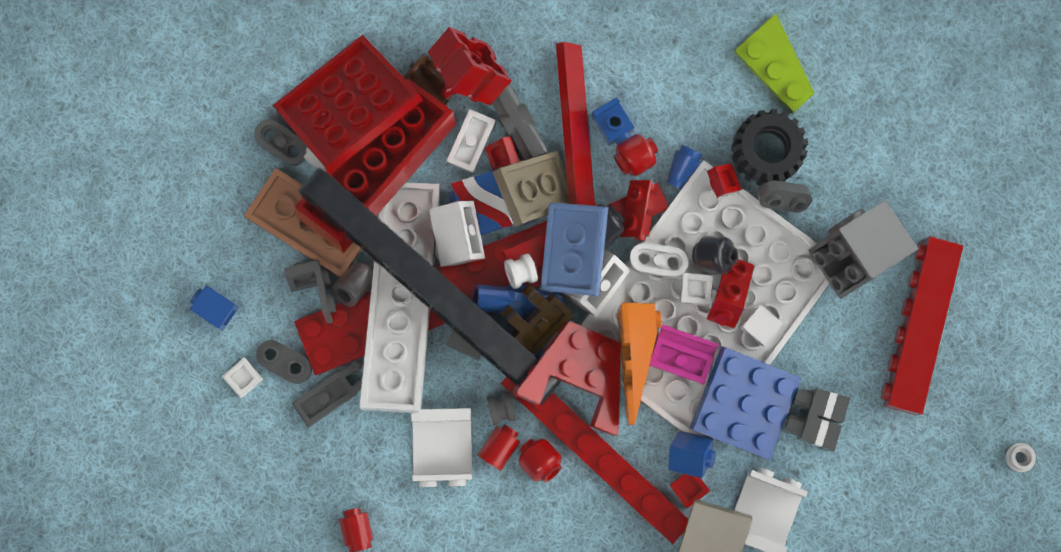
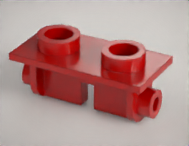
M630 180L623 215L625 221L622 223L625 231L619 237H631L634 240L645 242L646 237L650 236L649 230L652 217L646 215V212L653 211L658 192L655 189L656 184L652 183V180Z

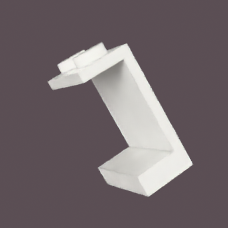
M421 409V413H411V422H413L412 481H419V487H437V481L449 480V486H466V480H472L471 409Z
M757 467L756 471L748 470L734 511L752 516L745 545L764 552H786L788 547L784 545L801 498L806 497L808 491L801 489L802 483L785 477L784 482L774 479V472Z

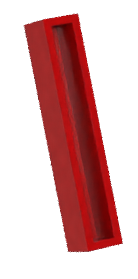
M931 236L924 239L923 243L919 242L917 245L918 250L915 252V259L919 261L916 271L912 270L909 276L908 287L912 288L910 297L905 298L901 309V315H905L903 326H898L894 342L898 343L896 355L891 354L887 370L891 371L889 383H884L880 396L884 400L883 407L916 416L923 415L964 247V245Z

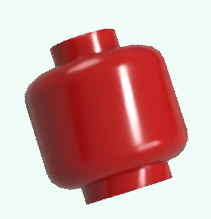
M634 134L617 145L616 154L613 157L624 175L629 174L637 177L655 166V154L658 152V148L650 137L645 139L640 134Z
M530 439L520 448L519 466L533 481L547 483L561 471L562 456L548 440L539 439L534 441Z

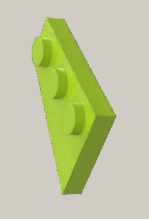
M777 13L734 51L736 56L792 114L814 95V90Z

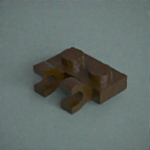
M528 283L521 292L536 306L535 310L525 320L510 305H507L500 313L516 328L510 335L531 354L535 355L574 314L552 292L544 298Z

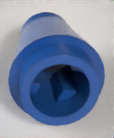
M681 145L679 151L676 150L666 182L682 190L683 186L702 163L700 162L702 154Z

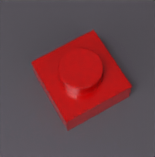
M511 136L502 137L485 147L492 171L519 162Z
M732 163L715 166L707 170L710 186L717 198L732 195L742 190Z
M682 474L669 484V487L686 509L693 505L694 499L700 500L710 492L701 478Z

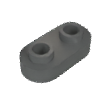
M271 119L263 120L256 126L254 132L255 139L269 153L290 166L300 165L306 160L304 156L307 153V146L292 131ZM268 131L275 132L273 140L265 139ZM290 148H299L298 155L290 156Z
M769 181L762 184L757 190L759 203L765 208L799 213L806 210L812 203L809 188L801 184Z
M267 340L261 343L257 349V361L265 369L293 384H301L309 379L312 367L309 360L301 354L275 340ZM270 349L276 352V356L272 360L266 358V352ZM300 364V373L293 374L291 372L292 365Z

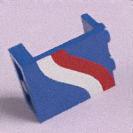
M493 171L451 183L453 191L448 192L450 203L474 201L480 235L514 226L492 173ZM534 220V221H531V222H528V223H525V224H523V225H527V224H530V223H534L535 220Z

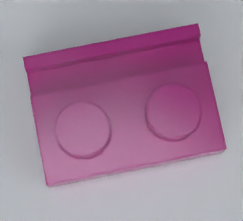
M662 325L649 366L704 385L718 344Z

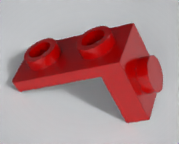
M738 259L730 272L724 275L721 274L718 290L709 309L707 320L722 326L735 328L745 306L754 270L753 264Z

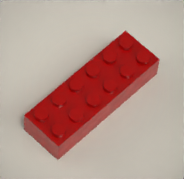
M409 78L407 82L419 93L423 101L330 174L326 171L376 216L456 126L454 112ZM304 198L295 205L294 208L299 220L342 253H345L353 244L352 240Z

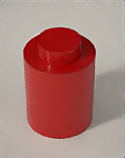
M505 424L502 428L495 426L477 456L502 471L520 444V441L516 439L519 433Z

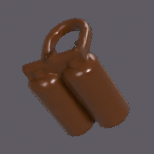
M423 53L415 63L412 62L410 64L409 71L403 77L406 80L409 78L446 105L450 98L447 99L441 94V90L445 86V80L434 69V62L431 57Z

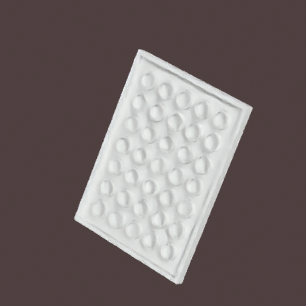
M703 160L650 231V236L646 237V241L642 243L679 248L688 257V267L684 273L712 275L710 306L680 303L682 275L676 278L639 273L632 268L630 261H628L626 264L630 269L628 275L596 317L589 313L581 326L620 342L617 311L620 304L654 303L655 311L660 310L662 325L717 343L718 347L704 385L649 366L641 397L642 403L680 431L709 437L689 428L721 346L770 365L829 285V282L808 252L810 248L818 243L770 208L761 206L759 200L743 188L735 194L717 198L710 186V179L707 174V170L713 167ZM704 236L728 237L738 251V259L754 265L745 306L734 329L707 320L709 309L718 290L721 274L702 273L693 262V247ZM646 254L639 255L638 259L642 264L649 262V257ZM671 258L667 261L670 268H677L678 262L675 259ZM759 305L765 307L783 323L765 346H762L741 328ZM657 328L656 340L658 338L661 328ZM620 359V386L624 389L622 360Z

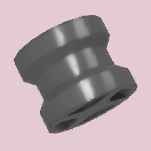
M510 392L504 393L502 397L498 398L494 396L487 397L493 425H497L500 421L506 419L508 421L516 420Z

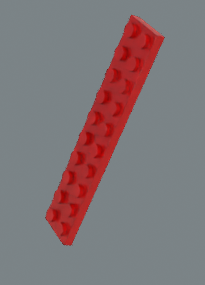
M547 221L483 246L485 259L456 266L441 267L439 263L434 265V268L472 301L473 291L477 284L508 287L510 282L506 275L505 259L502 252L545 233ZM543 267L536 269L537 281L529 283L534 288L541 286ZM371 291L366 292L353 307H347L341 303L336 304V312L331 313L333 323L327 324L322 310L294 321L315 376L365 357ZM430 310L428 331L446 324Z

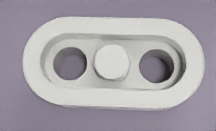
M640 243L632 249L629 256L632 268L644 274L676 278L681 276L688 267L687 255L683 250L675 247ZM646 254L649 257V262L642 264L638 259L639 255ZM671 258L675 259L678 262L677 268H670L667 261Z

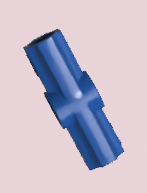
M477 284L473 291V302L484 312L500 313L507 305H510L525 320L536 308L521 292L526 284H522L516 289L511 284L508 287ZM537 290L544 298L551 293L550 291ZM552 292L563 303V294Z

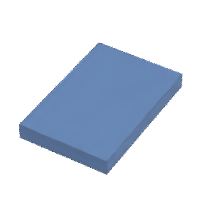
M549 202L541 291L599 296L608 216L607 207Z

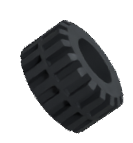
M771 109L769 112H765V110L758 111L756 115H750L736 132L733 138L734 142L731 145V151L734 153L732 160L733 163H737L738 167L736 169L739 174L743 172L746 175L745 179L749 182L751 179L755 180V184L759 186L769 181L785 182L804 163L803 160L808 152L805 150L808 145V138L804 139L803 137L806 133L804 128L797 126L799 121L795 117L793 120L788 118L789 113L783 111L782 114H778L777 109ZM762 133H770L777 136L785 147L784 158L776 163H769L760 159L755 153L753 146L756 136Z

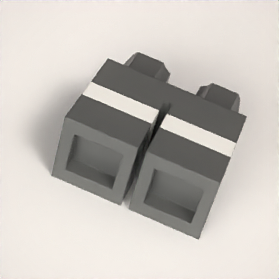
M817 388L812 390L797 389L792 404L806 408L804 417L802 419L788 415L784 430L798 436L797 440L833 452L835 451L842 428L838 424L844 422L850 397Z

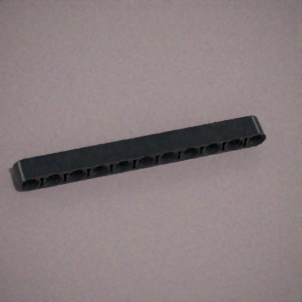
M318 168L298 190L300 195L516 386L520 385L528 375L529 369L537 363L538 359L331 175ZM549 377L540 405L545 403L561 381Z

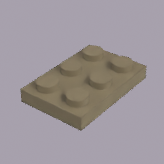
M558 150L505 166L492 172L515 227L548 216L549 202L569 204L567 174Z

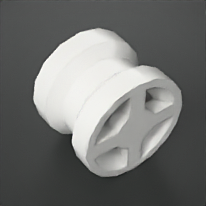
M528 253L522 255L518 260L509 259L504 262L506 275L514 289L519 288L524 282L533 283L537 281V271Z

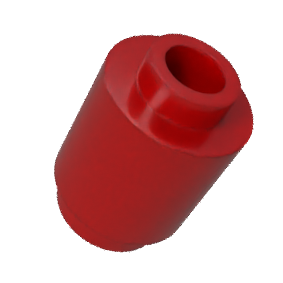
M360 507L343 511L344 517L339 518L338 521L344 547L348 546L349 552H358L372 548L371 540H373L367 512L361 513Z

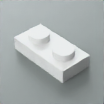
M469 109L446 162L474 174L496 124V120Z

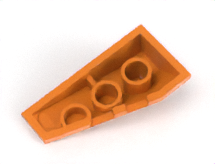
M621 303L617 309L627 426L635 425L657 336V328L662 327L660 310L655 311L654 303Z

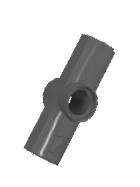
M509 84L492 103L499 115L498 120L502 128L505 127L507 137L511 136L523 161L547 154L548 150L534 127L535 123L524 103H520L514 89Z

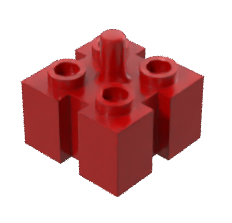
M448 27L428 50V54L434 62V69L445 80V86L441 90V94L447 99L453 94H461L475 103L479 101L491 105L512 82L503 66L495 61L497 57L487 42L473 36L469 39L465 33Z

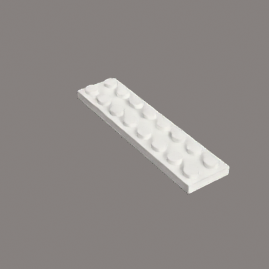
M406 182L381 210L379 219L434 267L436 242L434 232L430 227L431 217L429 209L439 207L441 187L440 184ZM375 261L360 409L421 413L430 309Z

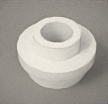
M1016 443L1008 448L1006 463L1012 470L1026 472L1035 464L1036 455L1029 445ZM1018 452L1023 453L1025 456V460L1022 463L1016 461L1015 457Z

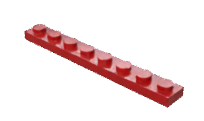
M507 377L500 383L511 394H513L514 389L517 387ZM554 393L549 396L543 405L534 404L514 396L672 545L684 533L688 518Z

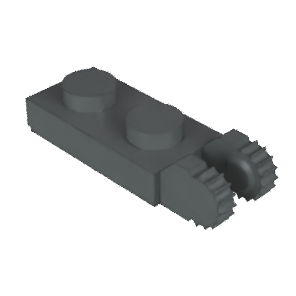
M362 359L356 361L343 371L339 370L292 403L308 428L358 395L357 392L362 388V379L352 386L346 377L363 368L364 362Z

